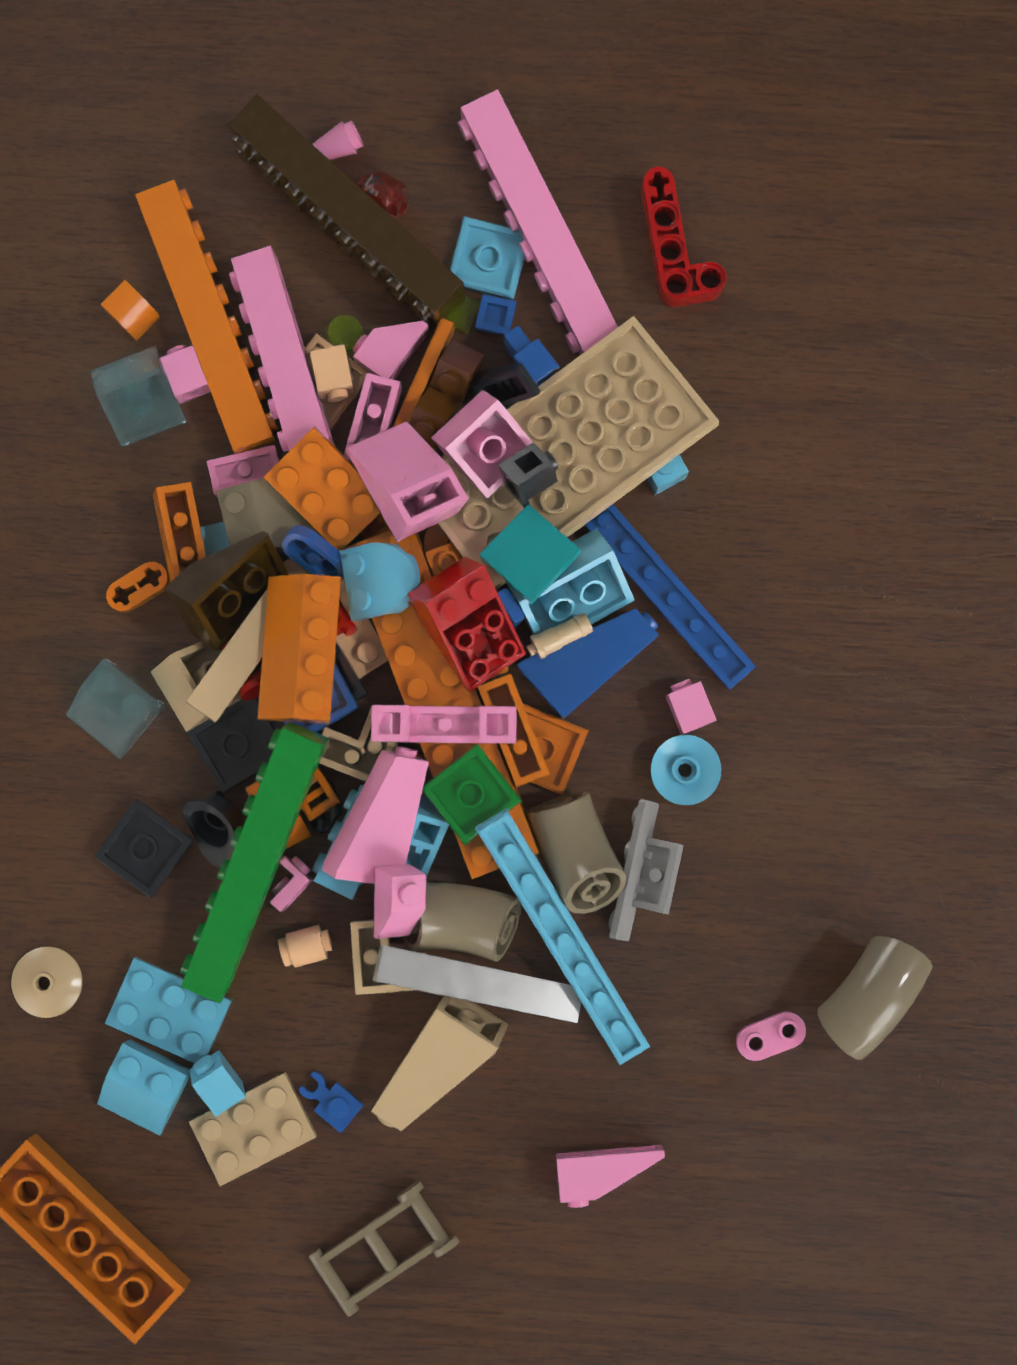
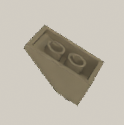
M265 478L216 491L230 546L261 531H265L269 534L277 552L281 553L284 552L282 541L291 527L297 525L306 526L324 538Z

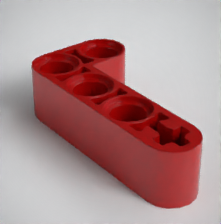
M664 167L651 168L644 176L641 197L660 299L670 307L713 301L723 291L727 281L726 271L716 262L689 264L674 177ZM653 183H658L659 187L663 188L661 201L657 202V189L655 186H652ZM667 215L671 218L672 224L669 226L658 225L655 217ZM665 248H672L678 253L679 257L674 260H667L661 255L660 251ZM706 275L713 276L717 280L718 286L707 288L702 284L701 278ZM671 281H677L683 285L684 291L674 294L668 290L666 285Z

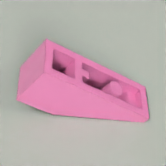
M651 1145L557 1153L560 1203L567 1202L568 1207L572 1208L588 1206L589 1200L599 1199L665 1158L663 1146Z

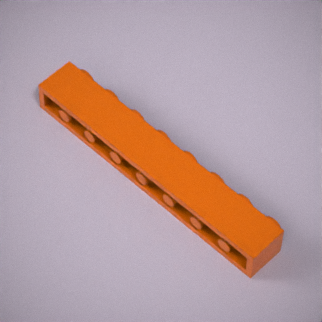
M171 180L135 194L234 453L238 454L277 443L273 434L279 431L277 423L273 419L271 412L265 413L261 403L262 400L267 399L260 380L253 381L249 369L254 367L247 347L240 349L236 338L242 335L235 315L228 317L224 305L230 303L223 284L216 285L212 273L217 272L216 265L211 253L207 252L204 254L200 242L205 240L203 231L198 220L192 222L187 210L192 209L193 206L186 188L179 190L175 180Z

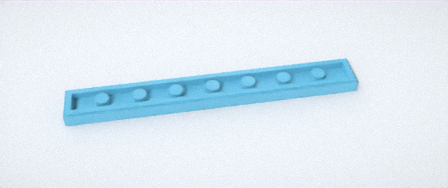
M504 809L475 827L619 1065L650 1047L649 1043L508 810Z

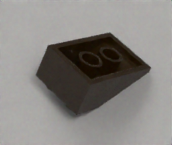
M261 531L190 564L165 587V590L190 633L218 651L234 636L268 588L269 577L289 575L269 534Z

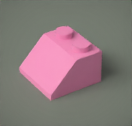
M483 390L431 437L450 462L486 498L491 496L504 483L498 464L533 443L500 401Z

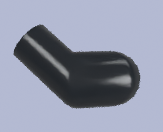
M329 782L330 786L337 795L334 782ZM325 792L320 795L321 802L328 798ZM340 803L313 821L308 819L309 829L314 833L320 834L331 830L341 815Z

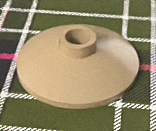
M40 947L31 950L18 961L12 974L11 986L14 998L22 1009L33 1016L51 1018L61 1015L73 1007L81 994L83 978L77 961L69 953L56 947ZM42 976L47 977L50 981V986L47 990L39 987L38 982Z

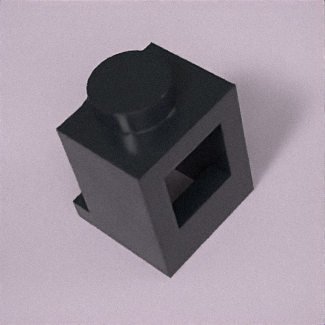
M534 442L498 464L505 487L524 508L528 504L530 505L529 499L558 482L555 471L559 468L556 460L550 452L546 451L543 453Z

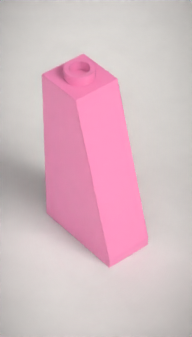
M396 746L395 752L381 751L323 863L322 871L335 879L375 884V867L406 864L429 763L416 756L417 750Z

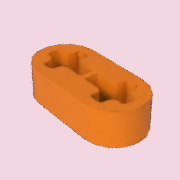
M157 562L142 564L109 586L106 592L108 604L121 613H128L137 609L165 591V587L170 583L168 570ZM149 570H153L155 573L161 572L162 575L158 578L160 583L158 586L155 587L151 583L143 587L140 586L141 583L149 578L147 574ZM120 588L126 592L136 588L137 591L128 596L130 602L127 605L122 602L116 603L115 599L119 597L117 591Z

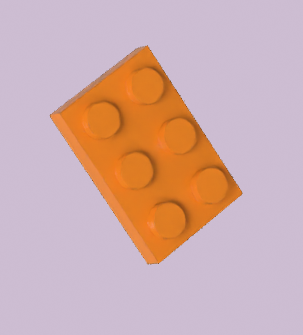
M315 426L264 476L339 551L343 550L380 513L355 466Z

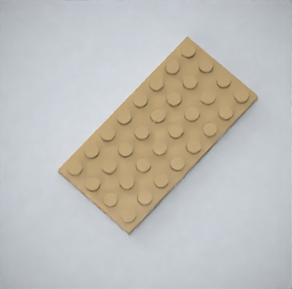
M634 316L538 386L541 391L538 396L517 402L507 409L530 440L543 453L546 451L550 452L558 464L559 469L555 471L558 482L529 499L530 506L567 538L719 426L717 417ZM444 456L442 459L451 467L469 499L456 515L438 524L463 557L485 565L497 590L507 582L480 559L479 554L524 507L508 491L504 483L491 496L486 498Z

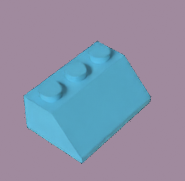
M597 528L573 541L581 550V554L533 604L506 583L512 596L524 612V620L533 635L555 627L582 613H585L590 623L593 624L634 601L613 549Z

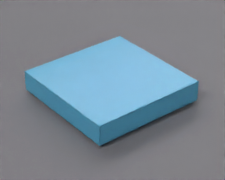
M464 216L450 270L463 281L464 289L514 301L524 262V255L519 247V243L524 240L519 230L512 232L508 227Z

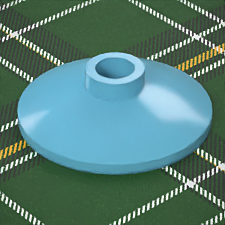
M679 735L665 741L655 752L651 762V778L657 791L668 801L678 805H694L706 800L716 790L721 778V763L717 752L707 741L693 735ZM681 764H688L690 766L691 774L688 777H682L679 774L678 769Z

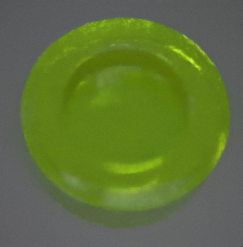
M350 315L336 317L328 328V337L333 346L344 344L347 352L353 351L355 344L363 335L360 322Z

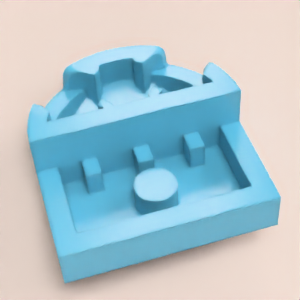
M368 543L340 551L351 621H360L386 614H397L410 606L408 604L410 599L407 594L420 586V571L413 555L407 554L398 544Z

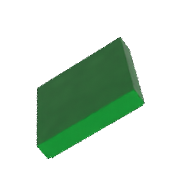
M479 744L430 780L422 789L464 845L479 835L475 828L477 825L504 809H507L509 812L522 802L521 798Z

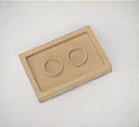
M286 1072L245 1092L246 1097L217 1117L210 1110L189 1121L220 1186L317 1137Z

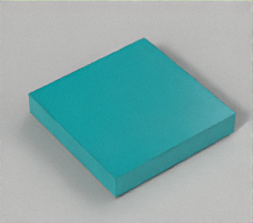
M528 504L479 556L480 559L528 602L533 604L581 554V550Z

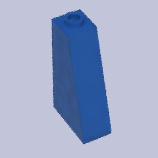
M635 608L594 627L593 632L587 634V636L563 646V648L547 655L543 659H540L535 654L522 660L517 665V669L556 714L564 720L659 636L655 631L658 625L646 611L640 614Z

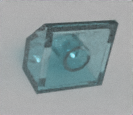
M156 346L90 371L95 393L122 447L186 422L180 403L175 398Z
M103 658L81 685L66 716L115 756L122 759L164 708L165 704L112 661Z

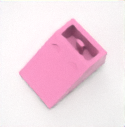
M407 421L346 448V452L397 542L456 515L469 499L451 467Z

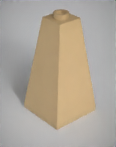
M443 995L371 1112L377 1115L379 1121L384 1125L396 1127L402 1131L493 1056L509 1024L473 1001Z

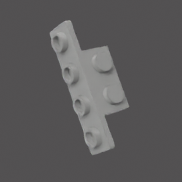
M644 799L639 800V804L632 814V825L634 827L631 840L626 844L624 850V859L626 861L624 872L627 880L624 889L618 896L616 908L609 918L610 938L629 941L637 907L669 914L684 846L652 838L659 804Z

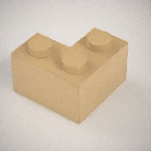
M371 707L358 740L329 728H324L322 735L328 737L329 740L319 763L366 781L381 751L395 752L398 742L371 741Z
M374 919L350 922L355 994L415 990L373 981L380 945L391 947L390 938H374ZM414 951L422 954H427L426 951Z

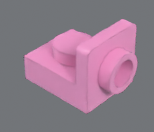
M283 856L280 861L294 875L291 880L287 876L284 877L272 890V893L276 896L270 903L280 912L285 911L313 881L307 875L311 869L297 856L292 860L288 856Z

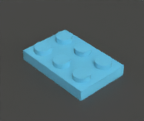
M135 957L105 1024L195 1063L201 1057L209 1055L233 999L225 996L221 1003H217L181 987L184 980L183 977Z

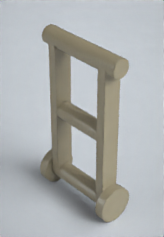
M421 1181L413 1183L397 1195L398 1204L325 1253L318 1248L308 1256L347 1317L359 1310L357 1302L433 1252L435 1257L438 1258L460 1242L456 1235L448 1237L419 1193L424 1188ZM411 1206L433 1241L398 1264L376 1229ZM364 1238L386 1272L353 1295H350L329 1263V1260Z

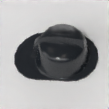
M220 790L213 791L201 801L191 800L186 802L182 808L183 817L191 829L200 851L212 865L221 868L226 858L231 860L235 850L234 847L230 846L237 827L241 825L239 810L232 802L226 799Z

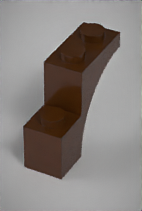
M455 340L450 343L440 357L430 386L415 406L409 422L414 430L437 454L439 447L431 437L456 415L471 387L469 384L477 376L484 354Z

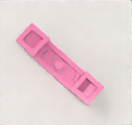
M372 705L371 741L516 743L517 707Z

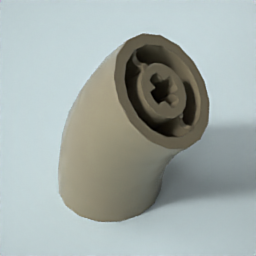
M588 791L562 795L537 804L526 811L544 863L567 910L576 914L594 912L607 906L619 896L625 887L627 878L604 833Z
M426 882L425 911L411 934L403 936L408 948L412 951H456L480 956L492 961H499L513 940L519 923L522 904L517 897L482 887Z
M885 936L872 937L846 979L818 1007V1017L827 1034L846 1054L854 1059L863 1060L892 1032L909 1010L933 967L931 961L922 952L900 940Z

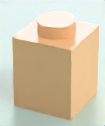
M344 344L310 351L317 390L321 400L327 399L328 402H339L347 399L348 394L355 393Z

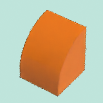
M126 280L100 304L107 314L136 341L160 318L155 309Z

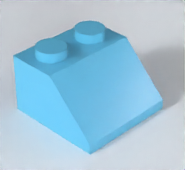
M130 1039L124 1042L106 1075L97 1104L160 1136L190 1078V1069Z

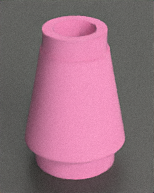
M341 121L316 140L313 145L329 160H334L356 154L357 149L363 147V142L352 121L345 124Z

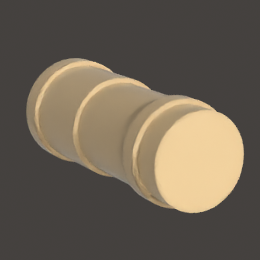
M582 613L555 627L530 636L532 644L526 647L531 656L537 654L540 659H543L547 655L563 648V646L587 636V634L593 632V628L586 614Z

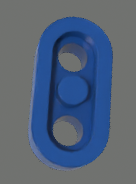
M297 525L288 530L282 541V548L289 558L312 575L341 577V580L343 579V566L338 549L306 526Z

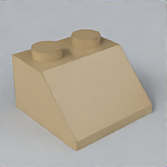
M203 641L172 653L151 671L186 732L209 719L188 705L186 701L222 652V650H214ZM239 691L227 708L242 699Z

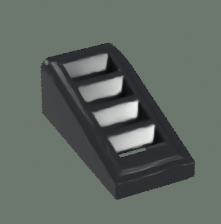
M522 363L480 371L469 384L476 395L483 390L498 399L504 407L538 396L541 392Z

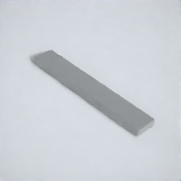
M380 945L373 981L559 1020L578 1022L581 1001L571 985Z

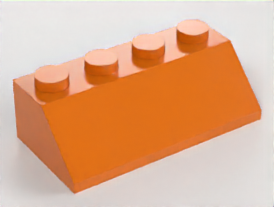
M311 574L269 577L258 720L330 725L341 577Z

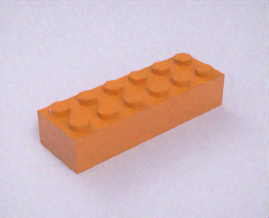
M37 1134L28 1138L0 1168V1217L135 1345L181 1295L191 1280Z

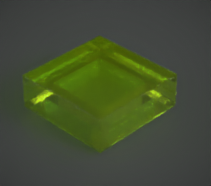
M465 295V300L447 318V320L454 322V330L465 335L468 334L479 311L481 302Z

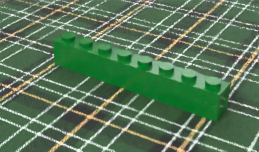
M288 722L282 730L276 728L268 746V749L273 750L269 763L263 761L255 779L256 782L260 783L256 795L250 794L243 809V814L247 815L246 822L243 828L237 827L230 846L234 847L235 850L231 860L226 858L219 870L217 878L221 879L222 883L218 892L212 891L205 906V910L210 912L206 923L200 922L194 934L192 942L197 943L193 955L188 953L180 970V973L185 975L181 985L182 988L217 1003H221L229 992L329 740L328 737L292 722Z

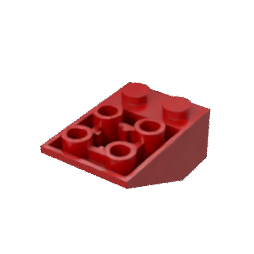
M463 557L407 594L422 625L468 692L526 655L484 564Z

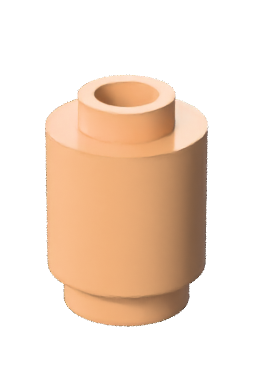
M319 924L286 933L285 938L278 939L279 950L285 967L293 965L296 968L328 959L327 951L333 950L328 930L322 931Z

